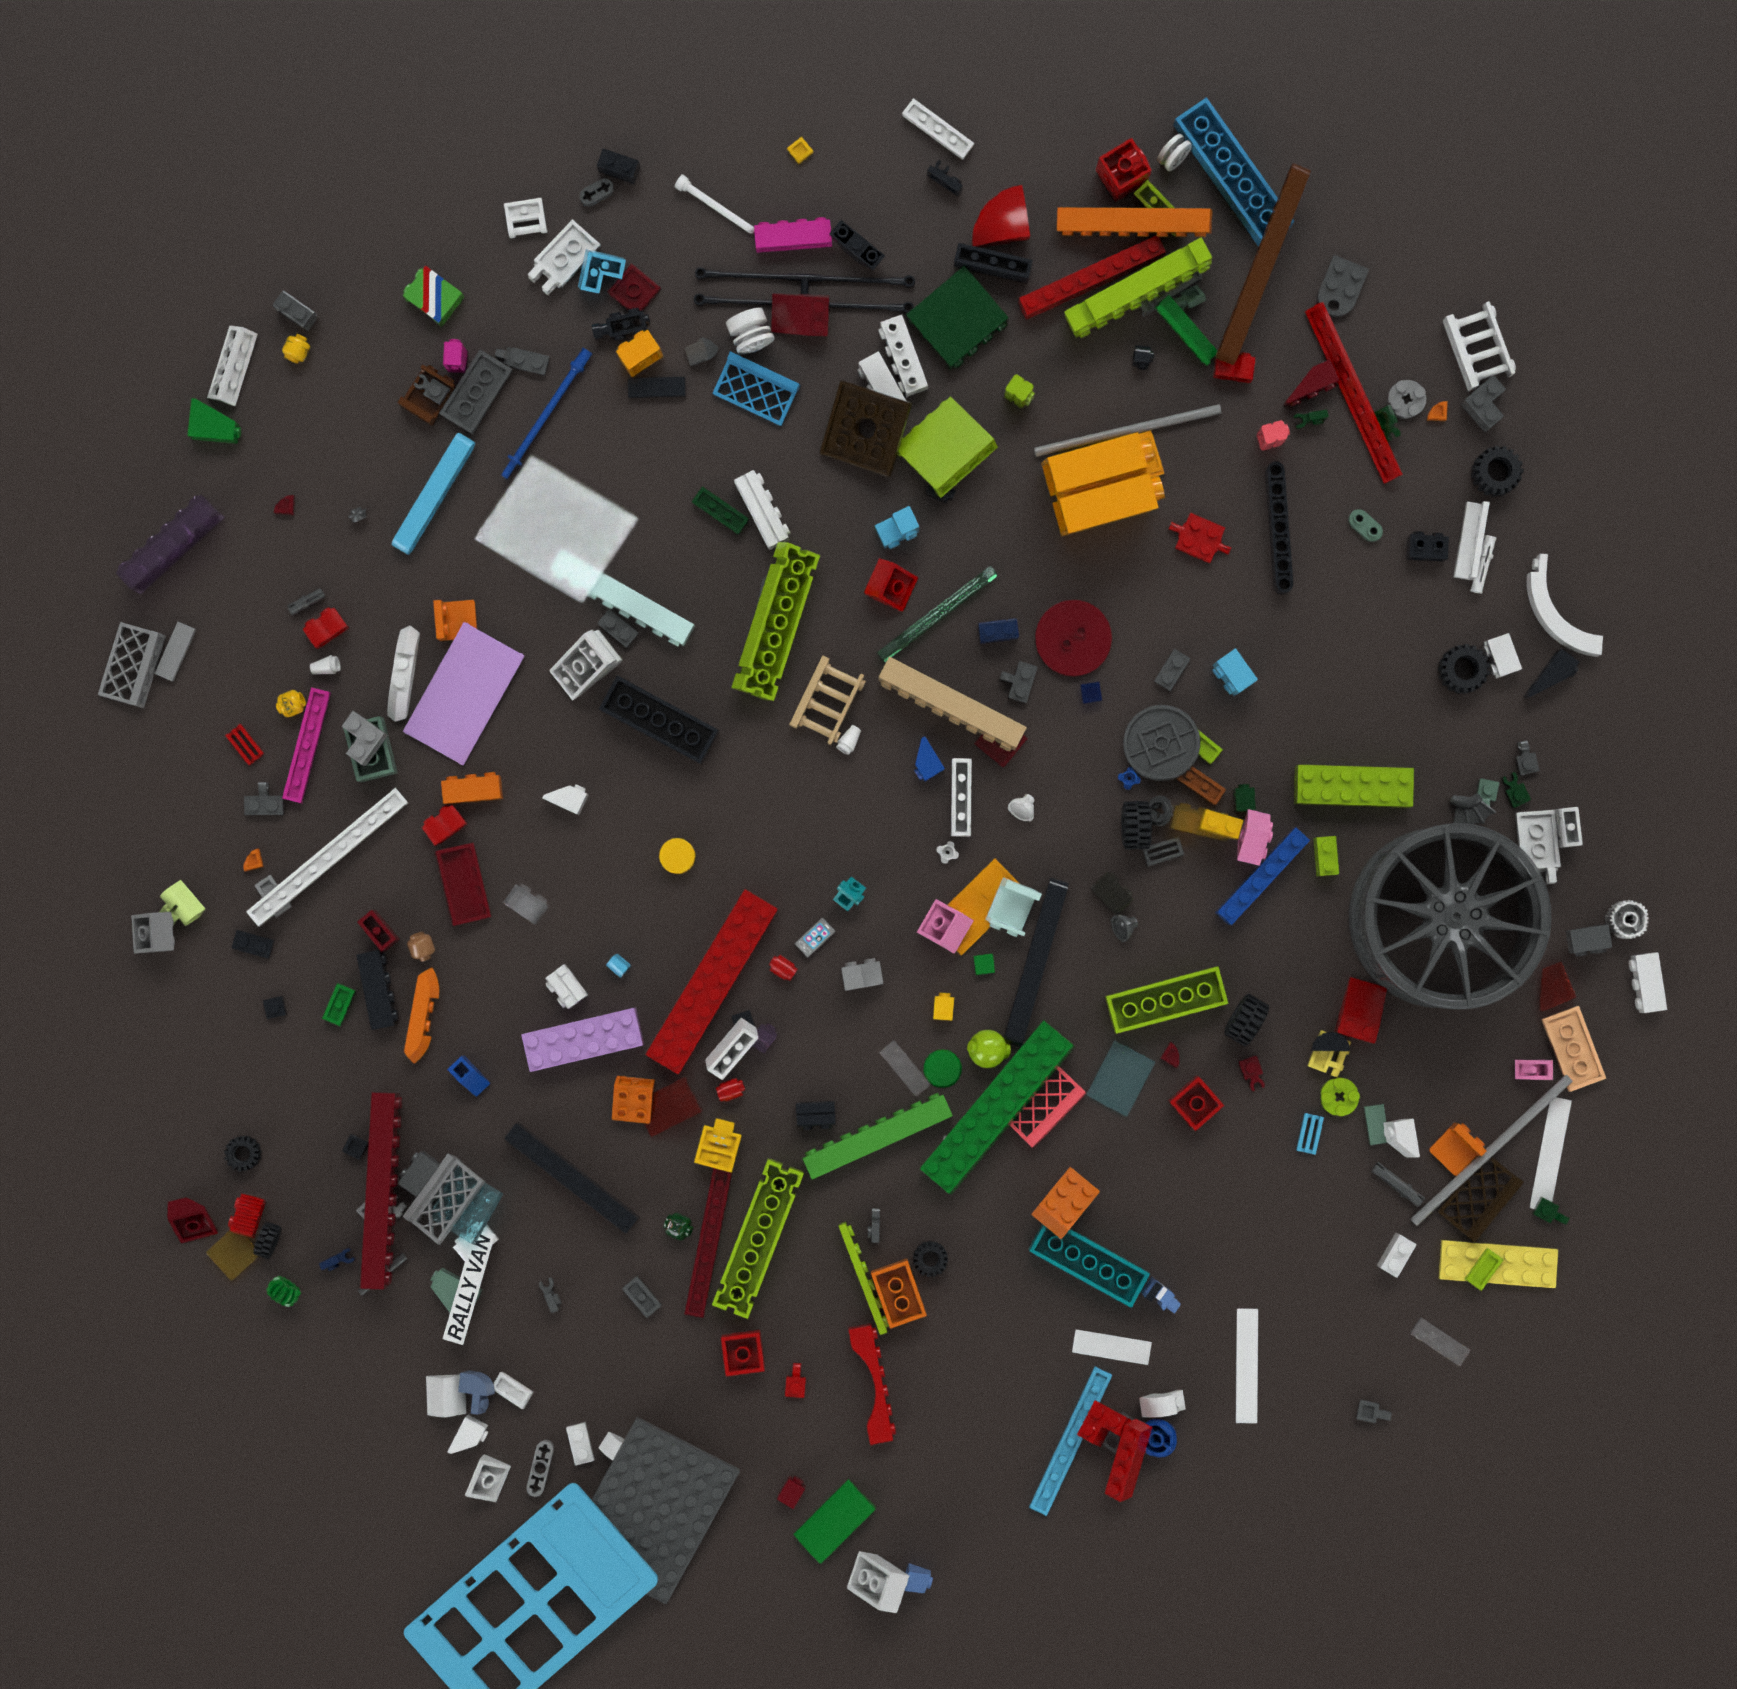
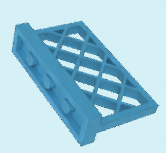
M730 351L727 357L728 360L712 394L782 426L801 384ZM730 364L737 367L740 375L729 378L727 371ZM752 374L755 376L757 383L747 387L743 376ZM741 377L744 388L734 392L731 381ZM728 382L732 393L727 395L719 393L720 386ZM772 383L774 391L764 395L760 384ZM758 386L762 396L751 399L748 389ZM746 390L749 401L744 403L738 402L735 394ZM783 390L791 392L789 400L781 403L778 392ZM776 394L779 404L768 407L765 397ZM763 398L766 409L761 411L755 410L753 402ZM780 406L782 415L778 421L772 418L770 410Z

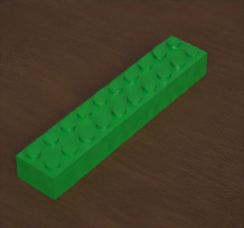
M1043 1021L921 1166L920 1170L948 1194L952 1195L1075 1046L1047 1022Z

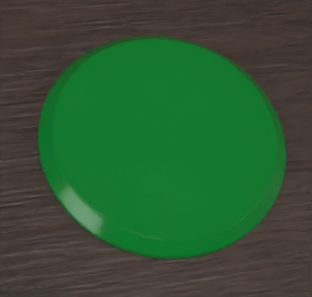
M941 1049L932 1052L926 1058L923 1070L929 1083L939 1088H946L958 1081L961 1076L962 1065L956 1054L949 1050Z

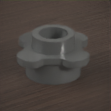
M361 507L350 510L351 514L348 515L352 522L362 520L367 517L365 513L366 508L361 509Z

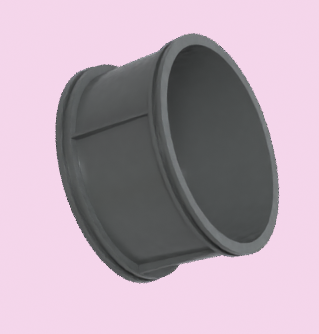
M1451 823L1413 831L1392 840L1377 851L1362 869L1353 888L1349 905L1351 940L1365 970L1380 986L1385 987L1390 994L1406 1002L1423 1007L1456 1010L1472 1009L1486 1006L1505 998L1523 985L1537 968L1545 953L1551 932L1550 898L1544 879L1535 863L1523 849L1506 836L1486 827L1473 824ZM1450 839L1465 841L1487 853L1477 872L1463 884L1458 882L1455 874ZM1444 840L1446 860L1443 886L1441 888L1435 886L1405 856L1422 845ZM1493 858L1505 871L1513 887L1479 896L1477 894L1478 888ZM1401 861L1419 881L1426 895L1423 903L1406 904L1379 899L1387 877L1398 862ZM1516 893L1520 915L1519 925L1506 923L1490 916L1489 909L1499 900ZM1378 904L1396 907L1417 915L1423 919V923L1401 940L1383 947L1377 923ZM1484 930L1519 931L1515 947L1507 963L1503 961L1483 936ZM1429 938L1432 941L1430 958L1421 978L1416 984L1397 969L1386 952L1416 939ZM1471 946L1489 955L1502 968L1491 981L1473 992H1470L1467 949ZM1446 948H1451L1462 976L1464 994H1443L1422 987Z

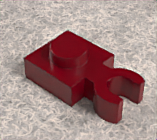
M1257 1055L1238 1061L1244 1080L1249 1078L1251 1080L1249 1083L1250 1089L1255 1091L1254 1084L1256 1082H1259L1261 1088H1264L1265 1083L1258 1076L1263 1074Z

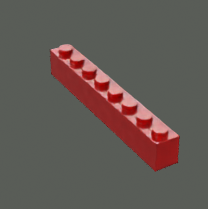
M1154 236L1019 298L1018 304L1025 319L1028 320L1164 257L1166 251L1160 238Z

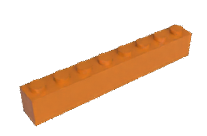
M1058 207L1057 231L1062 232V236H1073V233H1081V236H1092V233H1100V236H1111V233H1119L1118 236L1129 237L1130 233H1138L1137 236L1149 237V233H1157V237H1168V233H1174L1176 237H1187V234H1195V237H1206V234H1211L1212 210L1205 208Z

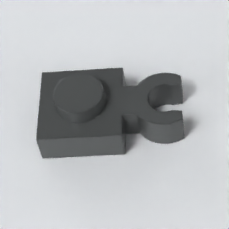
M420 374L419 377L424 382L421 385L414 382V386L419 390H425L423 393L425 397L441 405L450 389L434 378L431 382H428L426 376Z
M872 1208V1226H868V1238H872V1243H879L880 1208Z

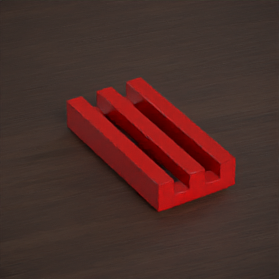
M242 724L237 725L236 728L225 735L249 766L265 754ZM240 730L248 739V741L252 744V746L256 749V751L258 752L257 755L254 754L251 748L240 736V734L238 733ZM233 735L236 736V738L240 741L243 747L251 755V760L234 740V738L232 737Z

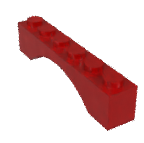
M871 1323L849 1327L852 1349L867 1364L875 1384V1403L867 1421L870 1445L893 1441V1435H896L894 1423L890 1424L889 1416H892L891 1404L886 1403V1397L889 1396L887 1385H883L882 1382L885 1372L884 1367L879 1366L878 1359L882 1357L880 1346L876 1347L874 1339H878L876 1327L872 1328Z

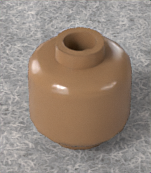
M424 932L411 935L410 940L407 942L411 957L419 959L420 962L429 960L431 958L430 955L435 952L431 936Z

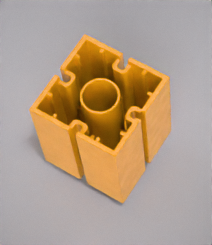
M1136 432L1051 456L1041 462L1050 497L1054 495L1057 497V502L1052 504L1061 537L1159 508L1157 501L1164 499L1165 493L1160 477L1150 478V474L1147 472V464L1155 460L1149 438L1140 440L1139 434Z

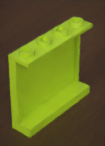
M950 396L935 411L929 413L919 425L914 426L909 434L902 438L897 454L899 457L902 456L933 487L936 494L942 498L993 453L998 446L994 438Z

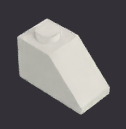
M575 784L574 787L569 785L547 793L543 796V799L580 815L589 794L585 793V788Z
M1414 1118L1384 1122V1135L1386 1141L1406 1158L1420 1157Z
M467 1415L447 1452L452 1454L477 1446L480 1441L484 1442L489 1433L486 1431L488 1425Z

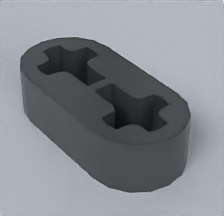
M603 178L581 190L580 200L582 204L591 207L610 197L614 192L613 183L609 179ZM603 184L609 186L608 192L600 191ZM586 193H589V195L594 194L593 196H591V198H592L591 201H588V199H585V198H586V196H585Z

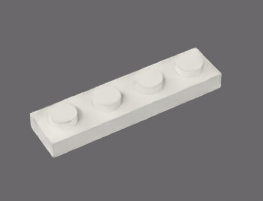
M914 98L902 113L903 117L962 160L974 146L971 140Z

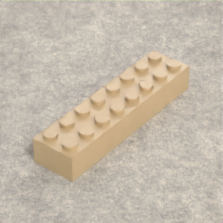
M891 657L888 658L879 675L880 686L891 691L893 688L897 690L899 696L908 699V697L914 699L915 704L925 708V706L932 708L931 712L940 717L944 714L949 717L950 722L958 726L960 723L965 725L966 730L973 734L977 732L983 734V739L991 743L995 740L1001 744L1000 747L1008 752L1011 749L1015 751L1027 728Z

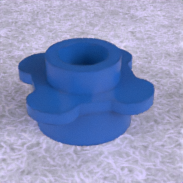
M1128 767L1126 772L1118 775V780L1122 781L1126 790H1130L1134 784H1139L1141 778L1137 776L1132 767Z

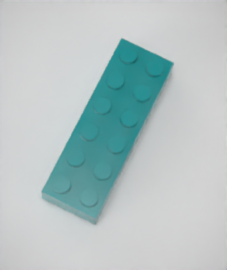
M1041 1224L1028 1248L1029 1252L1131 1308L1150 1275L1145 1269L1071 1228L1060 1239L1046 1226Z

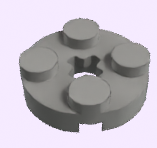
M1401 380L1390 389L1387 395V404L1391 405L1396 417L1409 419L1415 417L1424 409L1426 391L1415 381ZM1409 395L1412 401L1404 404L1402 396Z

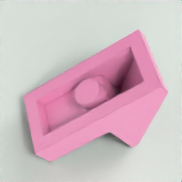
M1515 1060V1079L1553 1080V1060Z

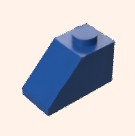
M924 736L921 739L915 763L917 769L914 772L919 780L923 779L926 782L944 771L945 768Z

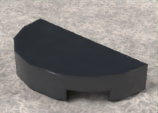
M1326 1032L1318 1036L1312 1043L1311 1051H1350V1046L1346 1038L1339 1033Z

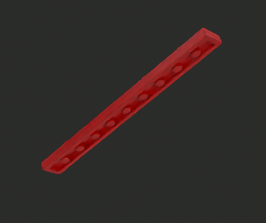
M1324 303L1316 304L1306 310L1305 313L1326 359L1331 360L1339 378L1338 385L1383 483H1388L1403 474Z

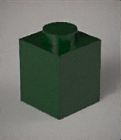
M1240 784L1238 788L1233 789L1234 812H1247L1248 809L1256 810L1255 787L1250 788L1249 784Z

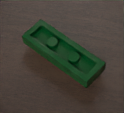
M703 486L691 501L737 535L741 533L749 521V518Z

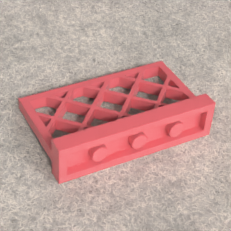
M1060 1067L1057 1068L1059 1080H1047L1045 1082L1046 1093L1035 1094L1032 1098V1107H1024L1023 1110H1032V1121H1021L1020 1112L1019 1121H1013L1010 1124L1033 1149L1087 1094ZM1061 1074H1062L1067 1080H1061ZM1048 1082H1059V1093H1048ZM1061 1082H1070L1075 1088L1070 1093H1062ZM1035 1096H1046V1107H1035ZM1048 1096H1059L1057 1107H1048ZM1054 1109V1110L1048 1115V1110ZM1035 1110H1046V1118L1043 1121H1035ZM1032 1123L1033 1131L1026 1137L1021 1132V1124Z

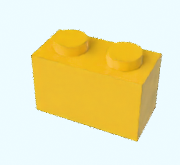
M1206 809L1203 811L1198 829L1236 840L1239 838L1243 820Z

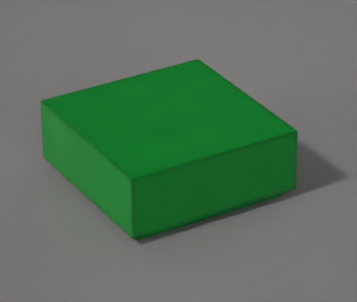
M993 953L973 956L976 975L995 973Z

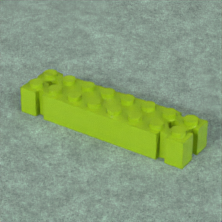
M1201 237L1189 243L1186 247L1178 249L1086 299L1079 305L1077 304L1064 311L1065 319L1076 338L1079 336L1083 338L1091 333L1090 329L1094 327L1100 329L1108 324V320L1112 318L1116 320L1124 316V312L1130 308L1132 311L1142 306V301L1146 299L1152 301L1159 296L1158 293L1174 289L1176 287L1175 284L1180 281L1185 283L1191 280L1195 272L1198 271L1200 274L1210 269L1209 266L1212 265V256Z
M788 542L777 543L773 555L777 560L775 564L770 565L738 665L742 667L740 674H735L731 687L770 701L775 699L778 689L775 681L782 677L813 577L809 576L811 570H816L820 555L808 550H800L801 547Z
M768 1158L762 1173L766 1175L765 1181H759L720 1283L724 1285V1288H718L712 1303L713 1306L723 1310H727L728 1306L734 1308L733 1314L748 1319L754 1301L750 1300L751 1296L757 1297L796 1193L792 1192L793 1187L799 1188L804 1175V1171L791 1166L789 1170L781 1168L783 1163ZM779 1179H782V1183L785 1184V1186H781L780 1189L776 1188L777 1184L774 1183L775 1180L778 1181ZM736 1288L741 1289L740 1292L743 1293V1295L741 1296L739 1294V1296L736 1297L734 1296L735 1292H733L732 1290H736Z

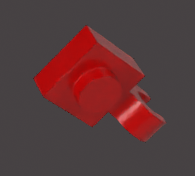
M793 1363L792 1376L786 1377L785 1397L804 1398L806 1377H800L801 1363Z

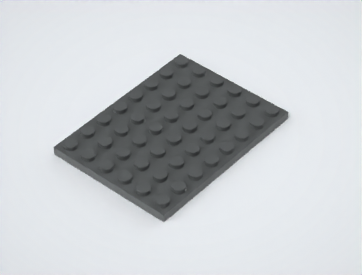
M636 1417L591 1500L658 1575V1583L646 1595L667 1604L737 1478L740 1469Z

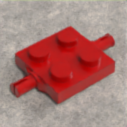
M1193 513L1189 514L1183 526L1173 522L1170 524L1169 529L1179 533L1175 549L1207 563L1211 562L1218 550L1227 555L1231 550V547L1221 543L1225 527Z

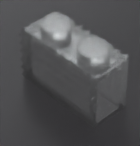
M523 883L520 886L515 884L503 904L534 925H537L549 907L546 904L547 899L539 894L534 896L530 893L532 889Z

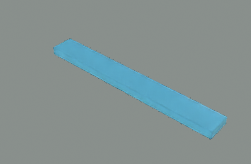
M1094 1366L1029 1508L1047 1516L1083 1440L1077 1433L1094 1400L1101 1401L1112 1378V1374Z

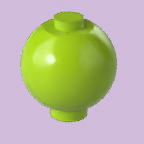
M982 1030L971 1038L967 1045V1050L970 1058L976 1065L982 1068H993L1010 1056L1011 1047L998 1032Z

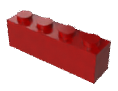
M1138 1419L1124 1424L1105 1490L1106 1495L1119 1502H1123L1133 1495L1152 1430V1426Z

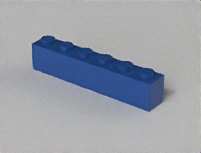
M1293 828L1215 913L1228 925H1232L1310 840L1298 828Z

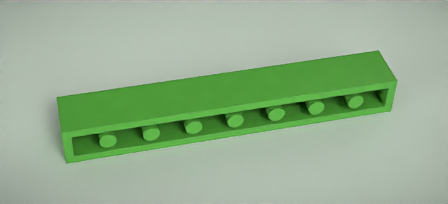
M935 1093L929 1096V1100L921 1103L920 1100L911 1104V1109L904 1111L903 1108L893 1112L894 1116L886 1119V1116L876 1120V1124L871 1127L867 1124L858 1128V1133L851 1135L849 1132L840 1136L841 1140L834 1143L831 1140L822 1145L823 1148L818 1151L813 1148L805 1152L806 1156L802 1159L811 1179H815L952 1117L953 1115L944 1095L939 1096V1093Z

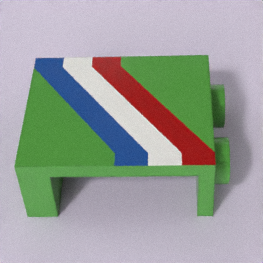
M425 266L423 269L418 270L413 283H409L405 287L403 297L442 327L464 299V295Z

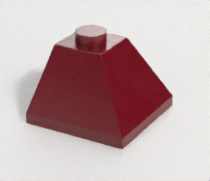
M187 1197L168 1202L167 1220L180 1243L218 1234V1230L205 1206Z

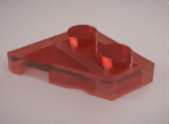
M1562 962L1542 969L1540 1011H1545L1576 998Z

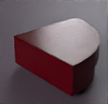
M288 495L281 499L275 505L273 513L294 515L295 496Z
M1170 1042L1160 1058L1178 1068L1180 1062L1177 1047Z

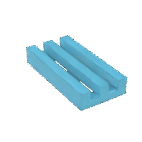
M1304 1113L1296 1151L1316 1155L1324 1117ZM1308 1118H1311L1305 1148H1302ZM1317 1119L1318 1123L1313 1141L1312 1150H1310L1309 1147L1311 1143L1315 1120Z

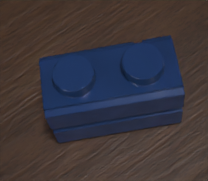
M1017 618L1008 619L1007 621L1005 619L978 623L980 644L1016 640L1019 638Z

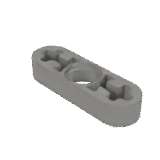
M549 1440L540 1441L535 1450L527 1483V1492L533 1497L540 1496L546 1486L554 1453V1445ZM544 1444L548 1445L547 1448L550 1449V1451H547V1453L545 1454V1458L537 1459V1456L541 1458L543 1453V1450L540 1449V1447H543ZM537 1463L545 1465L546 1471L544 1473L536 1472L535 1465ZM533 1475L538 1478L544 1477V1480H539L538 1486L541 1489H538L537 1492H534V1488L531 1487L536 1482V1478L532 1477Z

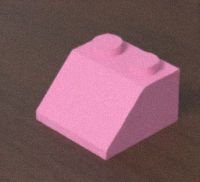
M935 899L917 933L955 954L974 920Z

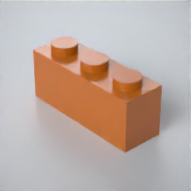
M496 772L484 773V777L469 774L465 775L464 779H458L457 776L446 777V780L441 781L443 804L445 805L503 799L501 776L496 775Z

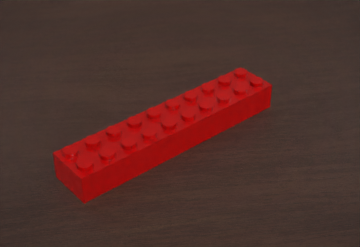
M744 889L645 1055L679 1075L779 910L778 908Z

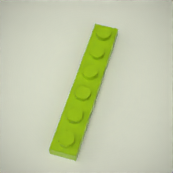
M843 1222L839 1224V1229L878 1331L882 1335L887 1333V1327H889L886 1315L882 1316L880 1309L883 1307L879 1297L875 1298L873 1291L876 1289L872 1279L868 1280L866 1273L869 1272L865 1261L861 1262L859 1254H862L859 1244H854L852 1236H855L851 1225L847 1226V1223Z

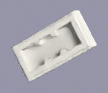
M503 1371L499 1373L494 1382L495 1392L521 1409L526 1407L533 1394L532 1390Z

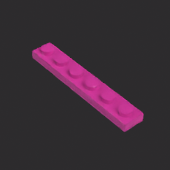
M311 687L282 799L303 803L331 692Z

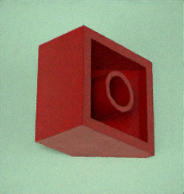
M879 558L864 594L903 612L918 577L894 562Z

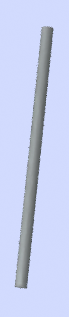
M1565 1075L1490 1144L1483 1156L1476 1157L1411 1218V1221L1418 1226L1573 1082L1572 1079Z

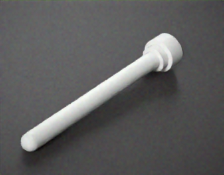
M682 174L678 178L674 186L679 191L683 190L684 192L688 191L748 233H754L752 225L691 185L688 177Z

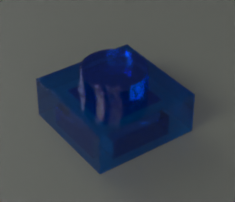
M1099 682L1080 685L1083 704L1102 701Z

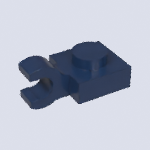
M346 1248L341 1253L320 1262L321 1270L327 1268L328 1271L339 1267L338 1263L341 1261L345 1263L355 1261V1257L351 1259L346 1257V1253L352 1249Z

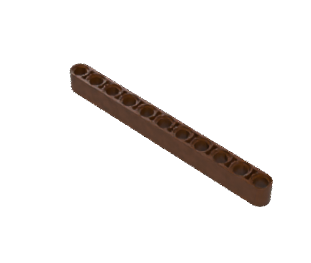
M1292 163L1218 348L1216 359L1234 365L1238 358L1310 176L1311 170Z

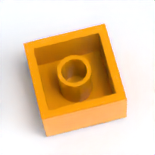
M648 330L638 332L634 335L633 340L623 342L616 351L620 361L632 378L663 357L661 348Z

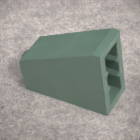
M441 1268L439 1272L436 1270L430 1281L433 1282L431 1288L447 1310L451 1312L460 1277ZM479 1288L476 1302L483 1291L481 1288Z

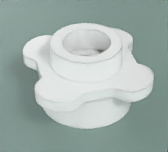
M951 841L947 842L944 846L937 847V853H940L942 863L946 864L949 860L957 859L959 853L955 851L954 843Z

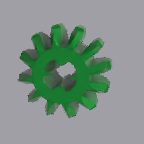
M281 1276L274 1277L266 1289L268 1296L272 1300L286 1307L293 1306L301 1294L299 1287L295 1283Z

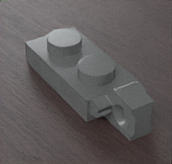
M507 347V351L496 349L495 352L496 358L504 360L503 364L508 365L510 368L542 376L546 375L549 356L514 347Z

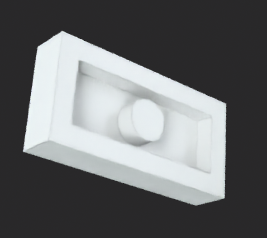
M586 1422L567 1426L566 1430L575 1466L594 1461Z

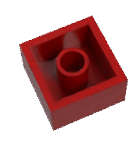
M1197 1075L1168 1100L1194 1131L1199 1129L1224 1107V1104Z
M760 1330L723 1334L721 1336L726 1376L765 1371Z

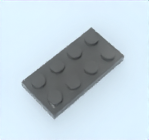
M479 350L439 414L473 435L513 370L484 351Z

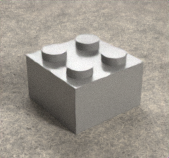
M171 912L131 915L134 954L174 950L175 939L172 929L174 921Z

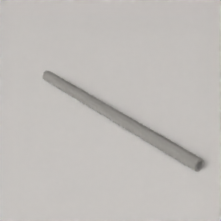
M1218 404L1035 447L1034 453L1036 457L1119 438L1136 432L1141 433L1221 414V407Z

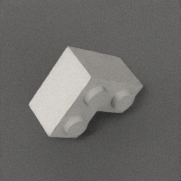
M352 711L341 726L357 737L346 754L363 766L369 763L388 736L354 711Z
M875 958L866 959L864 964L857 965L856 961L845 963V967L841 968L845 991L883 984L880 961L876 962Z

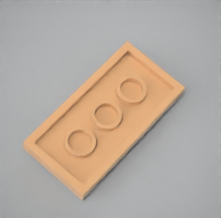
M1579 1006L1541 1019L1562 1076L1568 1075L1573 1081L1567 1086L1569 1092L1606 1079Z

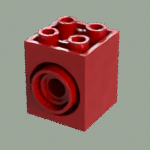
M1130 138L1099 157L1096 172L1114 201L1117 202L1149 180L1152 169L1143 151Z

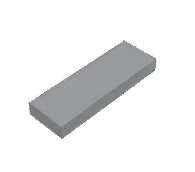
M177 622L155 671L156 675L174 682L196 633V629Z

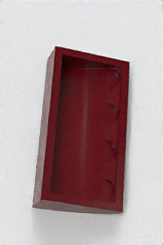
M474 843L435 851L452 927L490 918V909Z

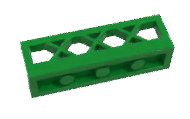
M1168 294L1154 308L1201 363L1207 366L1211 362L1210 360L1217 354V349Z

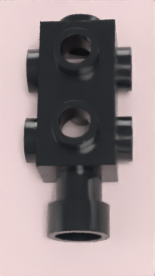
M633 308L628 310V314L621 315L620 312L609 314L610 318L606 319V323L592 324V331L595 339L603 338L604 335L609 334L610 338H615V341L626 339V335L633 334L634 337L635 334L642 330H649L648 325H651L649 315L645 314V311ZM636 319L641 321L639 326L634 325ZM618 323L622 324V329L619 331L616 329Z

